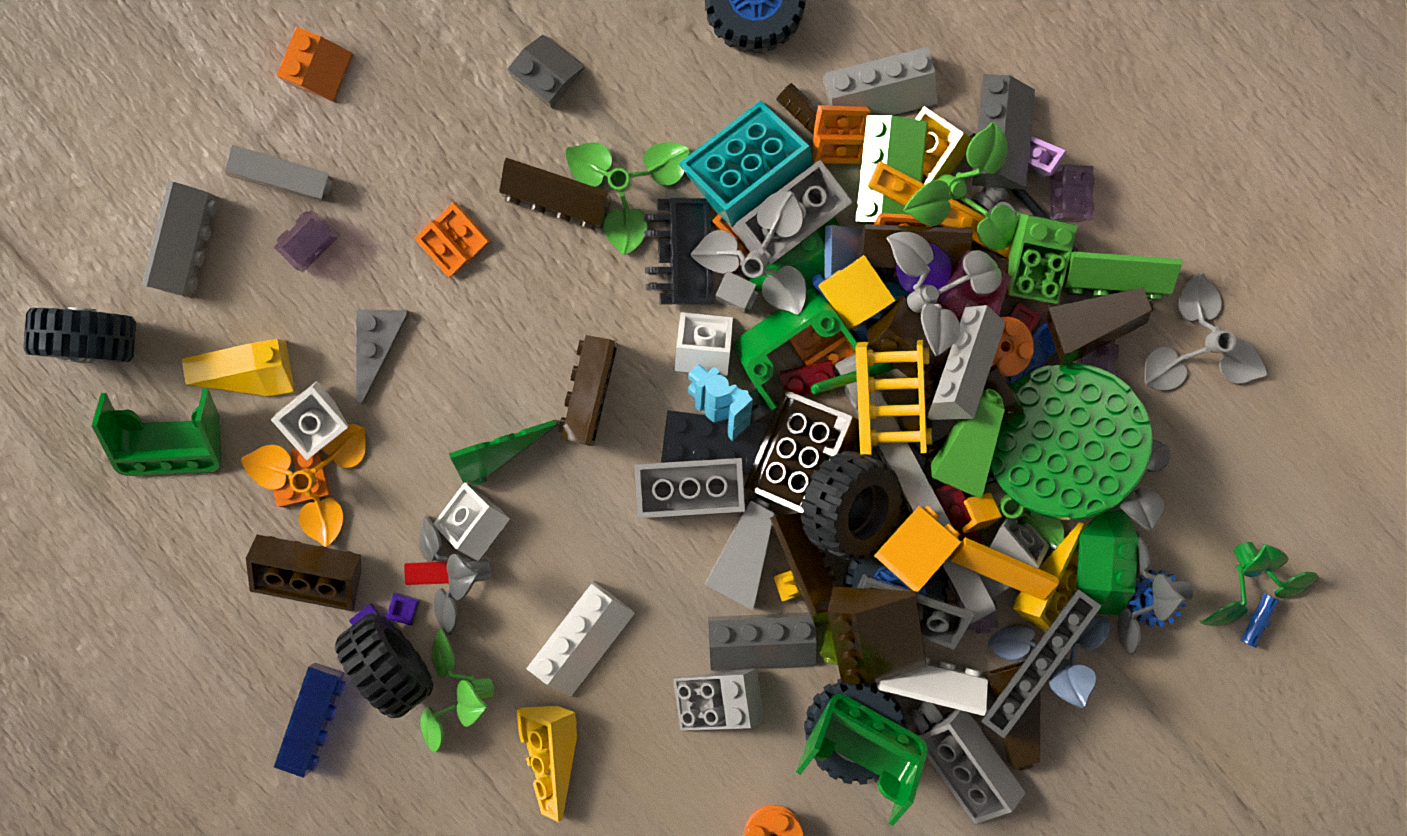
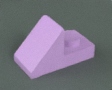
M1031 136L1028 167L1033 168L1040 178L1050 176L1054 173L1067 152Z

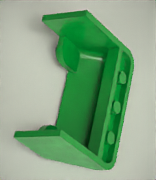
M811 288L806 290V300L798 315L787 310L778 309L739 336L735 342L734 349L741 364L771 410L775 409L779 404L764 383L772 377L774 372L773 364L767 356L773 350L812 325L814 330L823 337H831L842 330L856 351L857 341L818 289Z
M203 388L199 406L192 412V421L142 423L140 417L134 411L128 409L114 410L107 393L100 394L91 427L113 469L117 473L125 476L208 473L217 471L220 466V416L208 388Z
M836 694L827 704L807 740L796 773L801 775L813 758L825 761L832 755L833 750L880 776L878 780L880 793L888 800L894 802L888 824L894 826L914 803L928 752L927 744L920 736L848 696Z

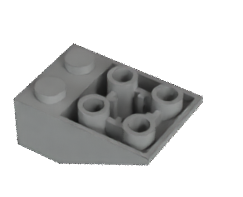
M757 668L734 669L673 678L680 731L752 728L764 721Z

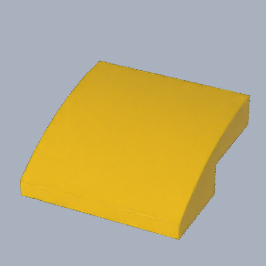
M864 255L842 271L838 270L818 285L847 329L860 324L895 301Z

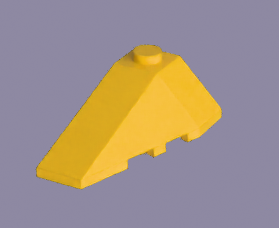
M924 106L916 120L928 122L922 183L927 184L933 180H938L944 174H950L966 155L968 145L973 138Z
M272 339L181 359L186 385L268 397L295 392L286 340Z
M1079 522L1038 568L1058 577L1059 584L1044 600L1022 591L1015 598L1013 609L1024 620L1046 632L1071 599L1073 590H1078L1076 583L1079 537L1086 527L1084 523Z
M560 706L517 709L519 737L521 743L526 742L529 757L526 758L528 766H532L536 780L533 782L541 814L560 822L563 820L577 741L575 712Z

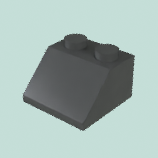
M541 35L520 52L507 70L512 78L553 109L583 71L584 66L545 35Z

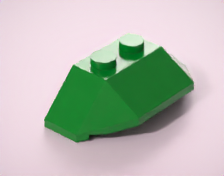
M836 217L830 219L770 266L767 264L766 269H774L778 273L782 267L792 266L803 275L806 290L814 287L811 279L817 273L825 278V226H840ZM761 274L756 278H748L750 282L756 284V290L762 291V284L765 278L772 274H766V276Z
M1120 509L1116 512L1107 511L1095 516L1083 529L1079 537L1076 588L1101 605L1096 614L1119 615L1135 593L1138 536L1130 517Z

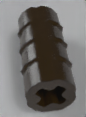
M790 83L778 95L776 101L814 135L818 107L793 83Z

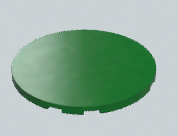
M1070 363L1062 367L1061 365H1047L1037 368L1012 383L1024 412L1011 421L1001 423L990 470L999 486L1014 502L1044 517L1078 520L1109 511L1123 502L1137 488L1150 462L1153 441L1150 419L1143 403L1140 402L1125 382L1101 368L1081 363Z

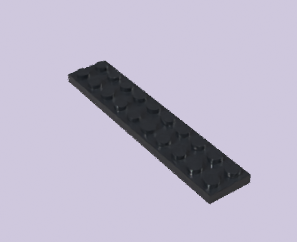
M667 410L661 462L742 458V471L749 474L771 423L756 421L751 423L750 421V425L731 441L728 437L729 419L712 422L706 415ZM860 435L852 452L860 453ZM907 442L925 475L927 457L921 453L915 442ZM874 446L872 454H864L882 462Z

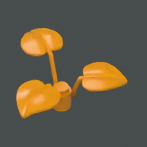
M348 424L349 427L325 445L322 450L330 456L311 470L303 469L293 474L292 471L288 470L291 465L289 453L283 447L273 444L262 446L241 458V462L248 475L260 486L267 489L281 488L285 485L288 475L290 486L294 491L298 493L305 492L306 496L314 499L315 502H309L302 507L298 520L302 530L325 547L329 546L338 536L342 528L344 515L341 505L334 498H326L320 501L319 497L311 491L316 484L315 473L333 459L342 468L354 467L362 461L366 452L365 429L360 425Z

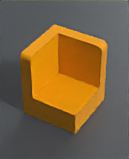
M991 493L983 494L981 498L975 496L964 501L972 521L965 525L962 530L964 533L987 528L1002 517Z

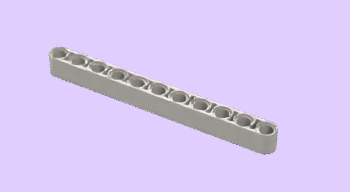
M856 353L833 365L836 376L857 370ZM857 382L842 387L859 417ZM875 390V393H870L871 403H876V406L887 405L879 390ZM893 416L876 417V419L872 420V430H877V432H901ZM877 443V446L874 447L882 462L891 466L899 478L898 481L902 487L900 495L910 514L918 506L924 509L928 505L939 515L936 521L943 527L947 524L952 526L908 443ZM950 555L942 564L945 571L942 574L947 579V583L959 606L968 608L974 613L971 624L995 612L994 603L978 573L951 562Z

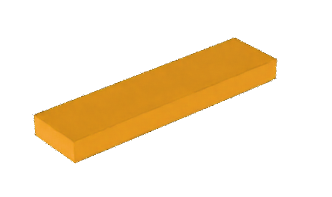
M964 538L951 554V562L1041 600H1044L1059 584L1058 577L968 538Z

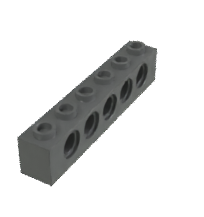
M1077 590L981 722L1005 738L1101 608V605L1080 590Z

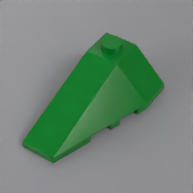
M551 420L520 430L515 434L511 433L498 437L491 442H482L449 453L450 459L463 483L471 482V485L475 486L487 482L486 476L495 473L558 426V421Z

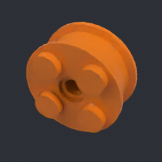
M1001 317L1006 323L991 367L997 364L1005 376H1013L1022 372L1029 364L1034 352L1033 339L1029 329L1023 322L1013 317Z
M766 805L757 809L747 820L744 836H770L771 834H777L778 836H803L801 824L796 815L780 805Z

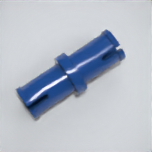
M1263 593L1254 614L1251 613L1249 616L1251 620L1243 637L1240 639L1242 642L1257 648L1265 628L1271 624L1269 620L1280 600Z

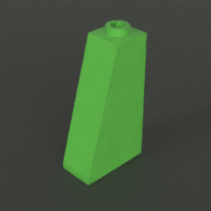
M983 389L974 418L958 419L931 463L932 478L978 498H981L984 493L1005 410L1002 397L996 391Z

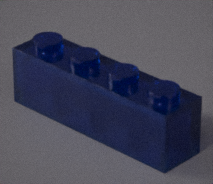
M318 663L308 666L273 768L302 778L311 771H315L320 759L317 756L319 746L323 747L328 736V731H325L327 723L333 720L337 710V706H334L336 697L341 696L346 682L342 680L344 672Z

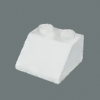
M681 312L676 346L675 371L691 372L700 364L707 371L715 367L720 371V375L728 376L733 317Z
M318 381L277 412L271 419L306 460L349 427L335 401Z
M464 483L433 524L457 550L479 561L510 518L498 506L469 484Z

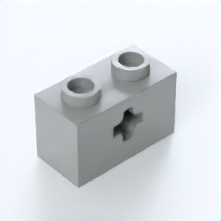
M726 271L715 295V300L744 313L746 308L751 310L758 293L754 291L756 284Z

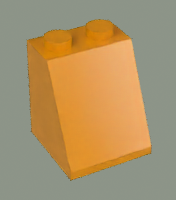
M928 505L924 509L918 506L874 555L907 586L917 592L961 543L957 539L960 534L949 524L943 527L936 521L939 515Z

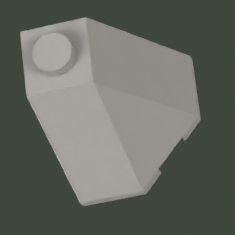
M1007 517L990 548L1035 568H1039L1050 545L1032 525L1028 523L1019 525L1016 518ZM978 573L991 599L1010 587Z

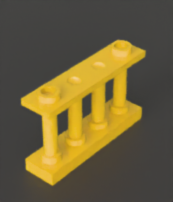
M923 340L917 341V351L874 352L873 350H868V342H857L856 369L860 455L872 454L873 446H877V443L921 442V453H926L927 444H932V428H926L924 364H929V347L923 348ZM918 362V378L875 379L874 376L870 377L869 366H874V363ZM919 389V404L876 406V403H871L870 393H875V390ZM920 415V431L877 432V430H872V420L876 419V417Z

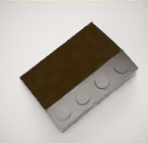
M785 390L743 488L803 513L801 507L802 499H805L806 493L804 491L806 486L810 485L812 481L811 476L815 471L820 470V465L824 461H830V457L845 451H853L859 437V420Z
M833 587L828 617L841 683L869 685L926 667L917 591Z

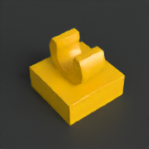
M791 570L773 576L782 602L801 595Z

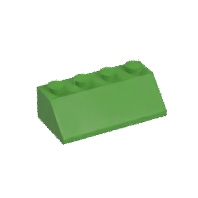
M893 115L867 116L856 222L863 225H874L880 213L909 215L903 210L905 206L868 188L867 185L878 162H883L922 183L928 131L927 121Z
M1072 252L1062 289H1067V294L1083 295L1084 291H1094L1093 296L1101 297L1110 295V293H1119L1143 287L1147 297L1150 296L1152 300H1163V296L1170 295L1173 292L1182 266V259Z

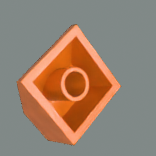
M296 26L276 76L286 84L334 102L353 53L322 36Z

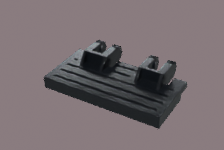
M706 198L656 199L657 211H668V214L643 215L644 221L648 223L666 222V230L644 231V237L669 238V240H658V263H670V267H646L645 274L648 275L668 274V283L651 282L645 284L646 290L671 291V293L659 294L660 305L713 304L712 270L702 266L691 256L693 250L711 232L710 203Z

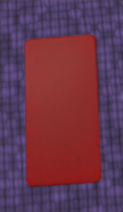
M448 561L405 563V585L449 583L447 573Z

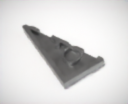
M356 310V402H364L366 396L369 395L373 387L372 384L378 372L381 371L390 353V348L398 337L397 334L404 320L409 315L408 310Z

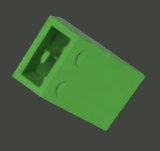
M1016 212L1017 227L1012 242L1009 245L1007 294L1058 304L1078 225Z

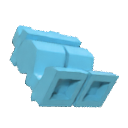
M699 364L689 373L688 379L692 383L688 387V393L695 398L694 408L699 412L704 409L706 417L712 422L729 419L728 437L733 441L750 425L753 399L749 396L748 390H741L735 384L729 386L728 380L720 375V371L715 367L707 371Z

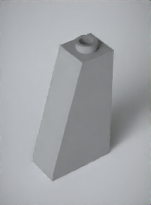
M231 145L225 167L227 176L321 201L323 195L328 196L332 181L327 180L329 173L235 145Z
M757 498L756 502L751 499L749 500L745 512L742 513L705 581L706 586L750 610L753 609L768 545L772 526L770 517L774 516V512L769 510L772 505Z

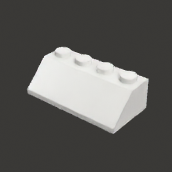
M593 581L526 669L548 686L571 697L635 612Z
M926 657V667L875 682L878 689L983 716L986 714L988 680L981 675L982 671L966 667L965 671L955 669L956 665L949 662L940 661L939 665L930 663V658Z

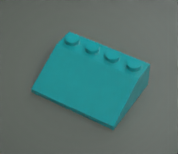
M761 100L679 163V166L714 210L732 228L740 219L762 204L769 196L778 192L814 165L809 145Z

